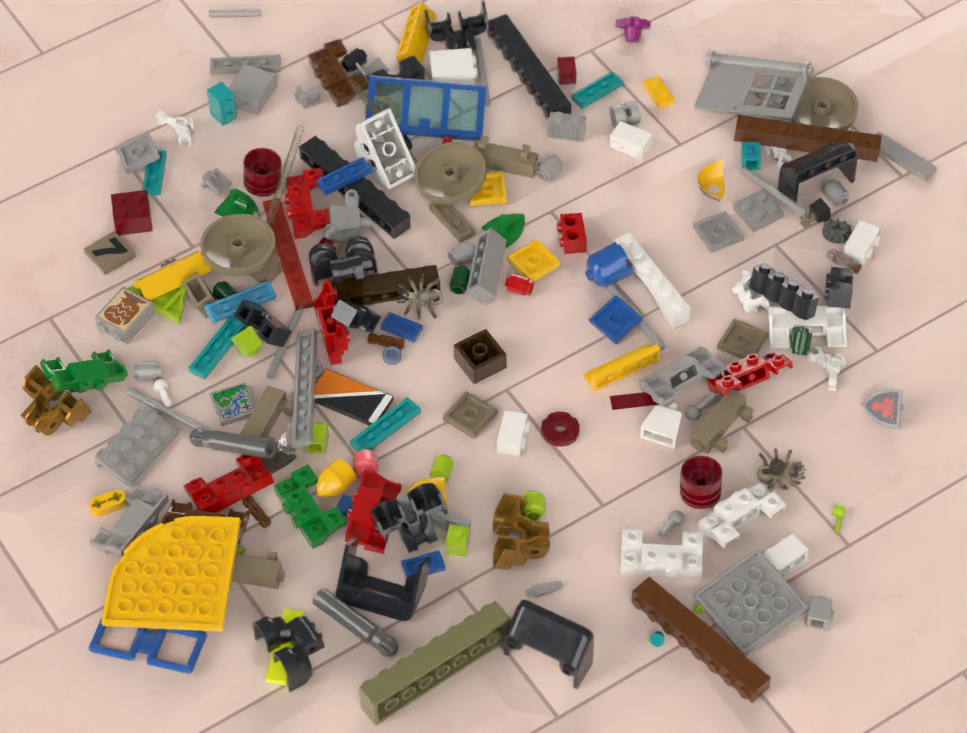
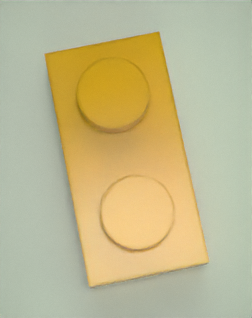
M659 76L643 81V87L658 109L675 104V98Z

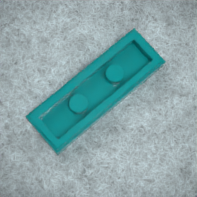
M612 71L572 94L571 99L581 109H584L623 86V80Z
M157 150L160 158L146 165L142 190H147L148 195L161 196L167 151Z

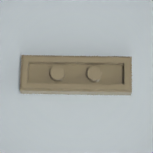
M429 204V210L459 243L475 235V230L451 204Z

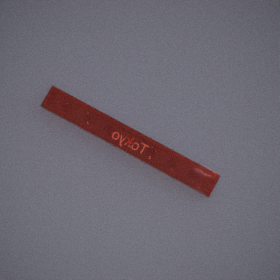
M273 199L262 201L266 218ZM274 200L279 207L276 213L270 212L276 215L268 216L271 219L268 221L273 224L272 230L275 235L276 250L279 259H281V266L295 310L314 307L282 203L280 201L279 204V202Z

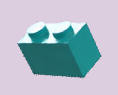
M222 81L207 89L210 114L222 126L236 119L234 93Z

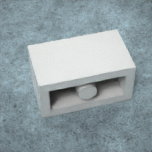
M622 121L619 122L610 135L611 148L640 160L644 158L652 146L651 133Z
M860 220L847 240L843 254L853 259L854 262L857 261L864 265L866 260H870L872 257L874 246L877 247L880 243V228Z
M504 411L497 438V453L520 457L521 450L526 448L527 438H525V434L530 432L531 423L528 422V414Z
M791 534L787 538H782L774 547L767 548L763 554L784 577L807 561L809 549Z

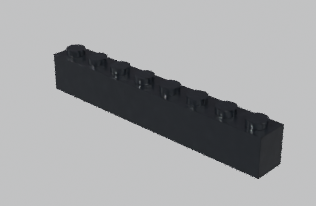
M504 14L488 20L487 34L489 38L494 40L496 48L501 50L504 59L508 60L513 72L518 74L520 82L524 83L528 93L533 95L537 106L542 108L545 117L549 118L551 112L571 114L572 104L509 16Z
M317 136L312 137L299 146L300 159L312 169L321 168L322 177L350 164ZM363 177L337 190L344 197L348 190H355L359 195L358 208L367 217H371V220L393 239L411 228L409 213L406 210H402L394 200L389 199L382 190L375 187L371 180Z

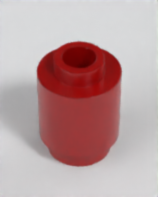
M512 273L511 276H507L505 286L507 291L525 296L532 293L534 281H531L528 277Z

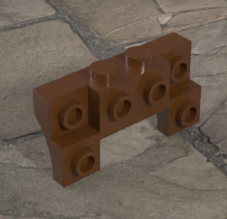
M340 38L325 43L323 50L308 55L315 77L321 80L322 88L327 90L337 108L348 104L357 93L359 94L362 90H367L369 87V83L362 72L348 77L337 60L347 55V49Z
M172 499L170 507L163 516L161 523L164 525L180 517H225V514L192 509V502L183 504L177 503ZM230 508L227 517H237L241 520L238 544H240L243 532L247 528L250 511H246V513L235 512Z

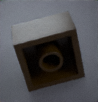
M487 329L454 344V359L473 384L507 368L506 353Z

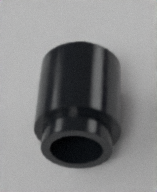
M354 49L343 57L341 61L343 69L348 73L354 72L358 69L356 63L362 66L367 62V54L362 49Z

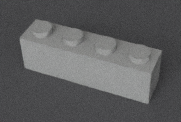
M492 228L478 235L466 290L469 295L482 304L492 300L497 294L496 290L507 241Z

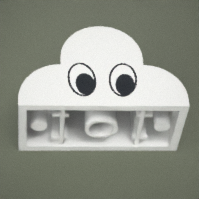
M390 108L356 125V135L358 138L354 142L356 156L358 159L363 157L373 168L374 177L384 189L389 190L414 177V162Z

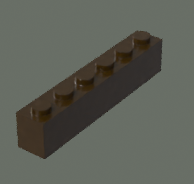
M427 265L418 268L370 274L362 279H357V282L352 277L344 279L343 285L341 283L335 284L334 281L330 282L332 287H336L338 298H335V304L339 300L365 306L409 299L407 298L409 297L407 292H414L409 279L413 280L419 291L420 279L422 277L424 278L423 288H426L430 282L435 281L437 278L440 280L437 266ZM440 281L430 289H437L441 292Z

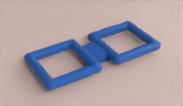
M100 620L88 649L93 653L133 661L137 652L149 654L146 659L148 665L191 674L206 641L207 633L199 630L159 629L158 633H152L147 631L148 628H139L129 652L99 645L107 627L103 626ZM167 632L197 638L187 665L156 658Z

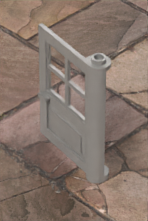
M708 50L705 65L707 68H711V71L695 104V109L792 121L810 76L813 75L814 66L808 61L803 64L717 54L713 50ZM757 74L775 76L770 89L752 87ZM779 77L797 79L791 92L774 90ZM750 91L767 93L762 107L744 105ZM772 94L789 96L784 109L767 107Z

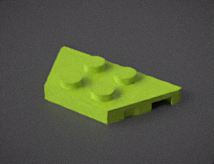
M134 285L126 288L144 298L140 288H135ZM181 285L150 300L153 302L154 311L179 324L187 291Z

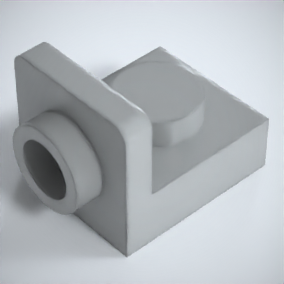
M300 85L296 86V101L298 104L301 103L304 109L324 102L323 90L320 85L305 91L302 90Z
M216 168L212 172L209 170L202 177L203 182L201 186L205 187L207 185L219 197L230 187L232 182Z

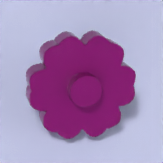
M630 16L628 18L616 19V28L624 29L626 42L635 43L639 42L642 30L651 28V21Z

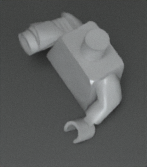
M348 190L346 192L345 206L330 205V224L326 225L324 232H326L325 237L327 239L331 238L333 244L340 242L347 244L351 238L361 236V229L371 228V217L360 218V209L358 208L359 195L355 190Z

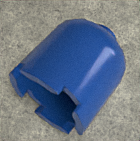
M613 242L588 257L585 274L589 281H593L600 287H606L633 274L632 267L627 266L625 260L628 257L621 245Z

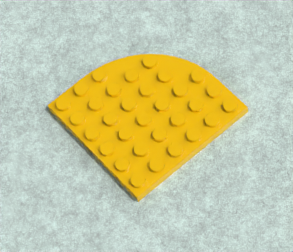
M212 516L180 517L164 525L162 523L141 534L125 549L124 555L113 568L106 593L101 620L102 625L224 632L241 526L240 518Z

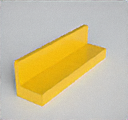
M423 2L410 8L395 57L399 61L413 55L420 63L423 61L430 38L425 29L424 10L428 12L430 23H433L436 14Z
M197 250L132 282L135 288L141 289L144 298L150 301L181 286L185 280L195 273L202 276L212 269L205 263L201 250Z
M645 344L585 372L583 377L594 391L599 390L660 361L661 349L657 344L651 347L649 344Z

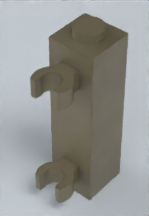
M481 135V141L475 140L473 147L482 154L488 169L533 178L535 172L538 171V166L541 163L538 161V153L530 152L531 147L529 145L523 144V150L488 143V136Z
M267 386L240 434L273 439L275 441L274 437L268 435L281 412L288 416H293L294 402L286 400L285 391Z
M734 389L728 390V395H724L694 430L691 445L696 450L706 454L713 447L718 452L724 453L728 449L726 446L728 440L722 437L739 416L748 423L753 418L751 414L754 410L746 406L747 396Z
M269 549L267 559L236 554L232 582L278 589L279 583L284 581L285 570H282V563L278 561L277 551Z

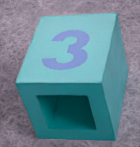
M741 142L740 156L742 168L747 167L749 170H760V142Z

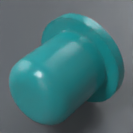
M656 631L650 636V643L655 647L662 646L664 643L663 633Z

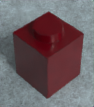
M575 56L557 57L559 85L576 84Z

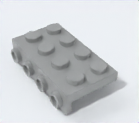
M147 405L142 410L138 409L132 417L133 420L130 423L126 422L121 427V432L117 436H112L108 441V446L105 449L101 448L95 456V465L97 467L102 465L128 487L138 479L179 434L177 428Z

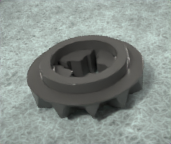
M839 218L836 221L831 219L829 222H825L822 234L829 242L844 243L852 234L851 225H847L846 221L841 222ZM835 228H839L838 234H836Z

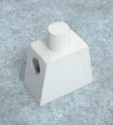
M674 402L666 407L656 405L641 425L640 438L675 449L682 421V413L677 411L678 405Z

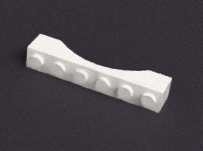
M630 232L614 239V242L617 245H621L628 257L625 260L627 266H631L632 271L648 287L663 317L670 326L675 329L689 322L690 306Z

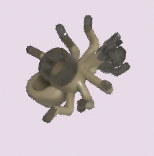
M422 274L418 291L413 280L408 276L407 279L414 292H411L406 285H398L405 289L397 291V293L402 294L397 296V298L404 299L397 301V303H405L410 298L413 299L404 312L405 316L418 300V320L421 319V305L427 307L433 318L437 317L430 304H441L443 295L439 290L430 288L440 281L439 278L430 282L426 288H423L425 275Z
M775 448L774 460L770 462V465H768L767 459L762 453L758 454L763 460L764 466L758 468L757 478L762 483H770L767 487L768 489H774L777 481L780 480L781 489L788 490V486L784 483V477L791 486L800 485L801 482L798 480L805 479V476L802 475L806 469L803 468L804 465H801V462L793 463V465L786 468L789 464L792 450L788 451L784 462L778 459V450ZM790 477L796 478L797 480L793 482Z

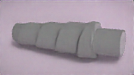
M561 580L535 585L525 590V595L527 598L532 596L538 597L563 585Z

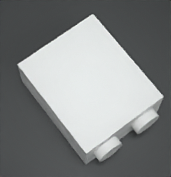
M471 48L429 51L432 81L475 85V78H478L477 68H474L476 66V56L472 55Z

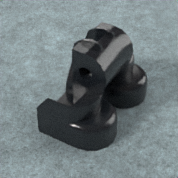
M484 1L481 3V12L478 16L465 19L462 18L461 11H458L459 24L462 30L456 31L453 30L451 25L450 13H447V18L444 21L430 23L428 12L424 10L425 29L433 41H444L446 50L471 48L472 51H476L474 36L482 34L487 28V12Z
M363 236L351 238L345 246L346 257L339 259L331 245L326 243L314 245L308 255L314 287L318 286V280L328 278L333 279L335 284L341 283L343 285V275L352 273L355 282H357V279L364 278L363 271L374 270L375 274H378L377 260L371 242Z
M433 483L416 486L407 494L411 507L416 513L417 519L407 522L401 504L394 499L383 501L372 508L371 515L381 537L386 542L388 541L386 534L397 529L409 553L417 551L418 545L428 542L430 545L438 540L429 515L439 510L447 515V507L441 492Z
M265 616L253 622L254 638L258 640L264 637L268 653L289 642L294 646L292 649L285 647L273 653L274 662L280 661L285 669L289 692L306 684L313 675L312 665L308 656L325 648L322 640L323 636L315 630L314 622L311 623L306 616H299L287 624L280 616L272 619Z

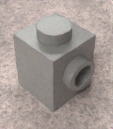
M812 596L806 627L827 631L828 621H833L835 609L831 608L833 600Z

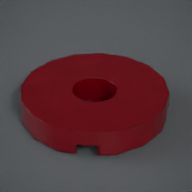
M558 411L551 413L542 421V437L553 446H568L575 442L579 436V422L567 412ZM561 426L564 427L565 430L557 431L555 428Z

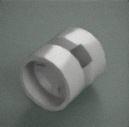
M636 101L626 102L624 106L621 104L610 106V117L614 128H616L620 121L629 125L640 123V111Z

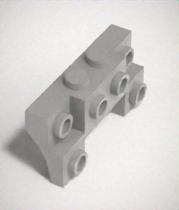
M700 346L640 379L638 382L641 390L652 396L653 402L660 405H668L672 403L673 399L679 397L678 389L701 376L710 379L716 378L726 368L724 363L718 361L707 348Z
M136 484L132 494L125 498L126 503L130 504V507L113 526L114 532L101 527L100 533L95 539L90 540V545L106 554L111 552L122 558L125 549L136 538L156 526L159 512L169 501L167 493L159 489H147Z

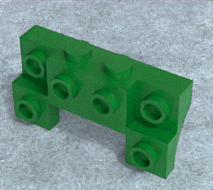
M110 349L103 353H96L95 351L91 354L92 360L69 363L66 368L61 362L60 357L49 361L42 359L40 362L46 379H51L56 391L70 390V393H83L92 389L101 390L106 387L107 383L124 381L128 376L124 365L114 358Z
M308 464L291 472V478L274 485V489L282 502L285 514H290L294 527L300 529L311 548L314 549L322 545L337 530L346 526L347 521L338 507L322 513L307 490L318 482L317 476Z

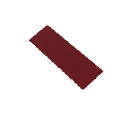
M645 392L610 396L612 410L660 405L653 402L652 396Z

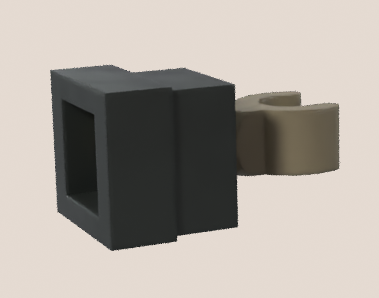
M822 198L817 199L809 205L808 215L806 217H799L802 220L800 224L806 228L814 219L818 223L822 221L827 222L831 219L830 207Z

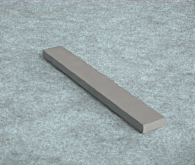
M316 329L297 332L292 445L294 448L313 444L317 350Z

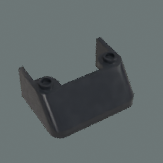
M837 141L790 162H785L779 171L777 189L797 203L799 183L836 167L840 169L850 183H854L859 150L852 143Z
M355 536L345 544L336 596L349 606L399 621H408L414 615L425 590L432 558L427 557L418 566L417 574L410 575L406 579L405 586L368 576L369 565L367 561L355 556L359 537Z
M521 600L504 637V655L508 656L511 650L522 649L524 645L558 660L562 673L567 676H573V688L578 689L593 664V633L586 627L528 600Z

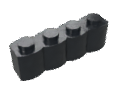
M762 263L753 267L749 285L753 291L764 295L765 298L777 303L781 308L792 312L800 319L808 320L815 317L819 296L813 290L804 288L796 280H790L782 272H776L769 264Z

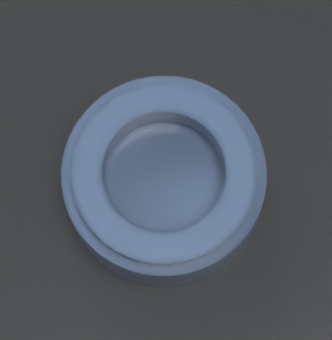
M389 346L382 352L383 361L388 365H396L402 359L401 350L398 347Z

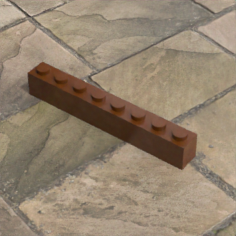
M739 114L734 135V141L760 142V145L805 152H813L837 141L852 143L859 150V160L873 162L878 160L882 135Z
M650 576L632 591V603L635 608L642 610L652 622L659 624L666 634L672 635L682 647H686L691 651L697 660L703 661L711 672L717 673L722 677L728 686L734 687L742 698L754 703L770 688L771 677Z

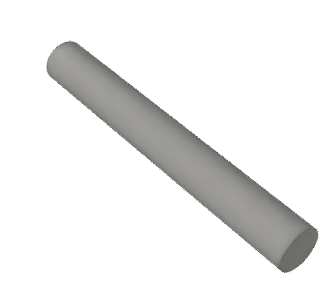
M260 9L209 10V17L261 16Z

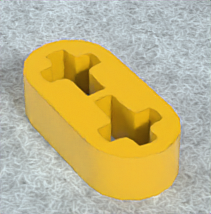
M113 490L92 498L89 502L91 514L100 517L124 508L126 505L125 493L121 490Z

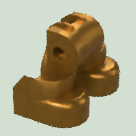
M36 364L24 377L22 388L34 400L20 416L25 419L28 426H34L37 433L42 432L44 435L49 436L57 431L62 422L71 427L77 421L83 422L92 412L82 399L76 400L69 391L64 394L58 404L51 408L49 406L50 401H57L65 390L56 391L52 381L46 379L43 371Z
M503 493L495 509L492 530L493 534L499 535L493 551L494 568L509 570L513 565L522 566L526 564L528 558L539 559L544 557L549 551L550 541L547 539L550 535L549 523L530 520L522 516L528 502L520 495ZM514 531L521 534V538L509 537V535Z

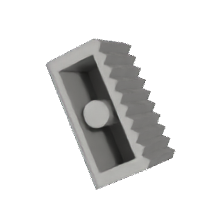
M562 112L550 113L548 121L549 138L577 142L584 141L586 116Z

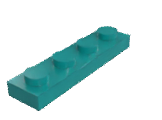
M229 317L188 367L189 372L205 380L233 346L234 343L231 338L245 330L247 325H244L236 317Z
M407 397L350 440V446L357 452L360 450L372 451L419 415L421 408Z

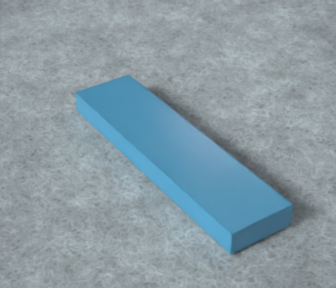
M265 281L207 304L204 309L212 324L234 316L242 300L261 305L276 299L277 295L269 281Z

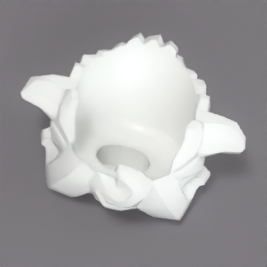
M743 270V279L737 281V284L731 289L733 294H738V299L744 304L743 309L748 314L758 312V307L760 306L768 309L770 307L769 300L749 287L752 274L747 270Z

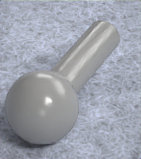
M711 392L696 406H689L685 411L686 417L689 420L699 419L701 411L717 398L715 393Z
M673 511L669 514L668 523L658 533L660 538H665L675 526L683 524L684 515L680 511Z

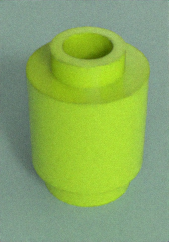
M445 454L436 456L430 476H444L446 483L449 480L454 465L451 457Z

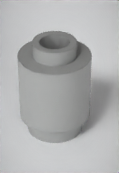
M556 155L548 157L538 166V177L549 181L561 171L563 167L562 160Z
M832 179L825 184V194L835 206H843L848 202L850 194L839 181Z
M465 241L451 248V251L448 252L450 262L453 265H461L472 259L476 248L475 245Z
M138 361V365H134V377H138V380H157V378H161V363H156V361Z

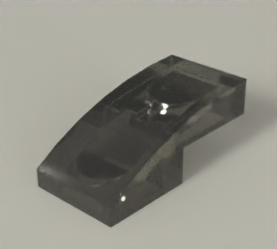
M285 441L276 448L275 455L271 459L260 457L263 466L271 474L284 468L297 458Z

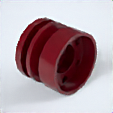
M256 148L245 155L243 160L244 187L249 193L260 197L270 196L275 193L281 177L282 163L280 156L268 148Z
M694 456L686 460L681 466L680 496L686 505L696 509H706L714 506L720 500L723 470L715 459L708 456Z

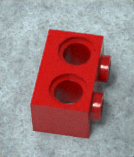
M582 212L560 214V222H557V232L561 233L559 245L563 247L564 254L586 252L587 239Z

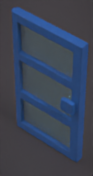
M370 75L368 101H372L367 106L371 103L376 106L371 109L373 114L370 112L372 106L369 109L368 107L366 108L365 120L374 116L377 110L380 113L390 108L402 135L435 138L448 136L458 140L481 141L487 88L483 85Z

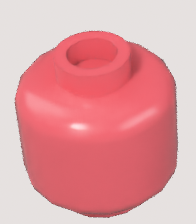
M360 450L354 455L353 470L358 477L362 478L364 469L378 472V457L375 452Z

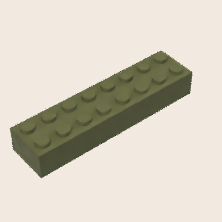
M496 601L486 604L474 615L467 616L463 622L451 626L447 632L434 637L425 646L418 647L406 658L399 659L392 667L383 669L376 677L366 680L359 687L361 709L375 726L503 645L504 637L510 624L509 615Z

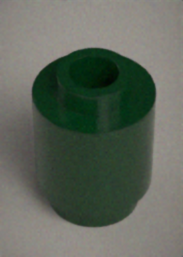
M459 266L453 269L449 286L450 291L454 294L461 295L467 290L470 270L467 267Z
M226 281L218 282L213 287V295L218 300L238 293Z
M798 327V330L793 331L791 342L793 354L807 356V351H810L813 333H810L808 328Z

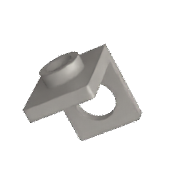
M377 58L364 69L356 63V66L367 81L368 75L383 68L386 72L389 71L380 58Z

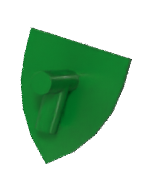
M236 188L230 190L228 197L214 211L215 214L222 217L233 214L253 216L254 212H257L259 217L258 207L253 199Z
M501 214L481 228L484 231L492 228L507 240L505 247L508 248L522 234L525 217L524 214Z

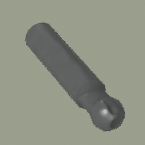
M195 428L190 433L189 438L190 442L196 447H209L213 450L271 459L276 452V442L273 439Z
M322 588L316 593L313 598V604L366 644L376 648L383 656L391 657L397 653V641L382 632L378 626L326 588Z

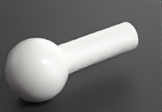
M163 379L156 380L153 383V390L160 394L165 406H170L172 402L167 393L168 383Z

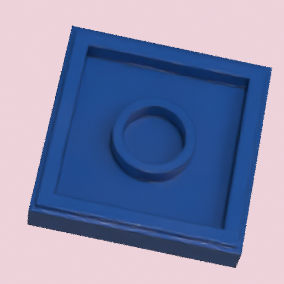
M616 295L589 319V322L615 345L643 321L642 316Z

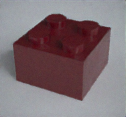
M147 190L111 194L114 226L119 236L153 231Z

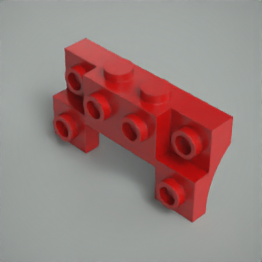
M321 168L303 170V175L288 177V180L285 178L287 181V194H284L285 203L290 206L286 208L287 216L292 219L295 239L306 238L314 231L323 229L327 224H330L328 209L313 210L310 189L319 187L316 180L322 177Z
M330 280L323 282L322 291L313 300L330 364L335 365L342 363L341 355H344V351L348 350V342L351 341L349 330H346L341 322L331 317L335 298H338L336 287H332Z
M757 353L750 354L743 359L732 361L726 365V370L718 377L708 379V388L715 394L721 392L726 396L728 395V390L734 389L739 392L770 379L769 371L777 375L779 374V369L786 366L791 369L793 364L784 354L770 353L764 357Z
M243 454L235 459L239 468L209 483H206L199 477L183 485L198 510L217 513L246 498L248 495H252L273 484L272 475L263 466L260 457Z
M364 469L358 492L353 493L351 504H354L353 509H349L347 514V521L349 523L345 534L346 542L357 536L359 537L358 544L363 545L364 550L384 554L387 542L381 537L380 532L374 529L375 523L371 510L382 501L396 500L398 494L401 493L402 484L387 480L375 471Z

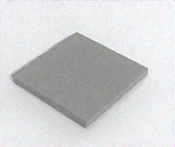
M758 548L693 594V598L703 607L704 611L734 647L745 656L749 655L809 610L807 604Z

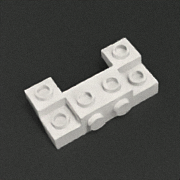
M817 306L815 317L803 320L781 307H768L770 349L789 348V336H793V331L798 330V327L808 328L809 332L813 333L812 336L826 335L827 347H847L845 308Z
M760 482L749 490L745 487L741 491L734 492L725 501L718 502L714 507V512L698 521V529L704 536L714 539L725 548L726 544L735 538L739 539L740 534L736 529L757 517L760 510L771 519L773 514L779 510H785L787 504L774 491L770 493Z
M622 529L620 574L646 575L650 577L667 576L669 578H701L703 533L683 532L682 545L642 544V530Z

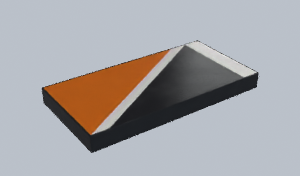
M325 369L315 384L314 403L368 426L381 418L393 402V396L329 369Z

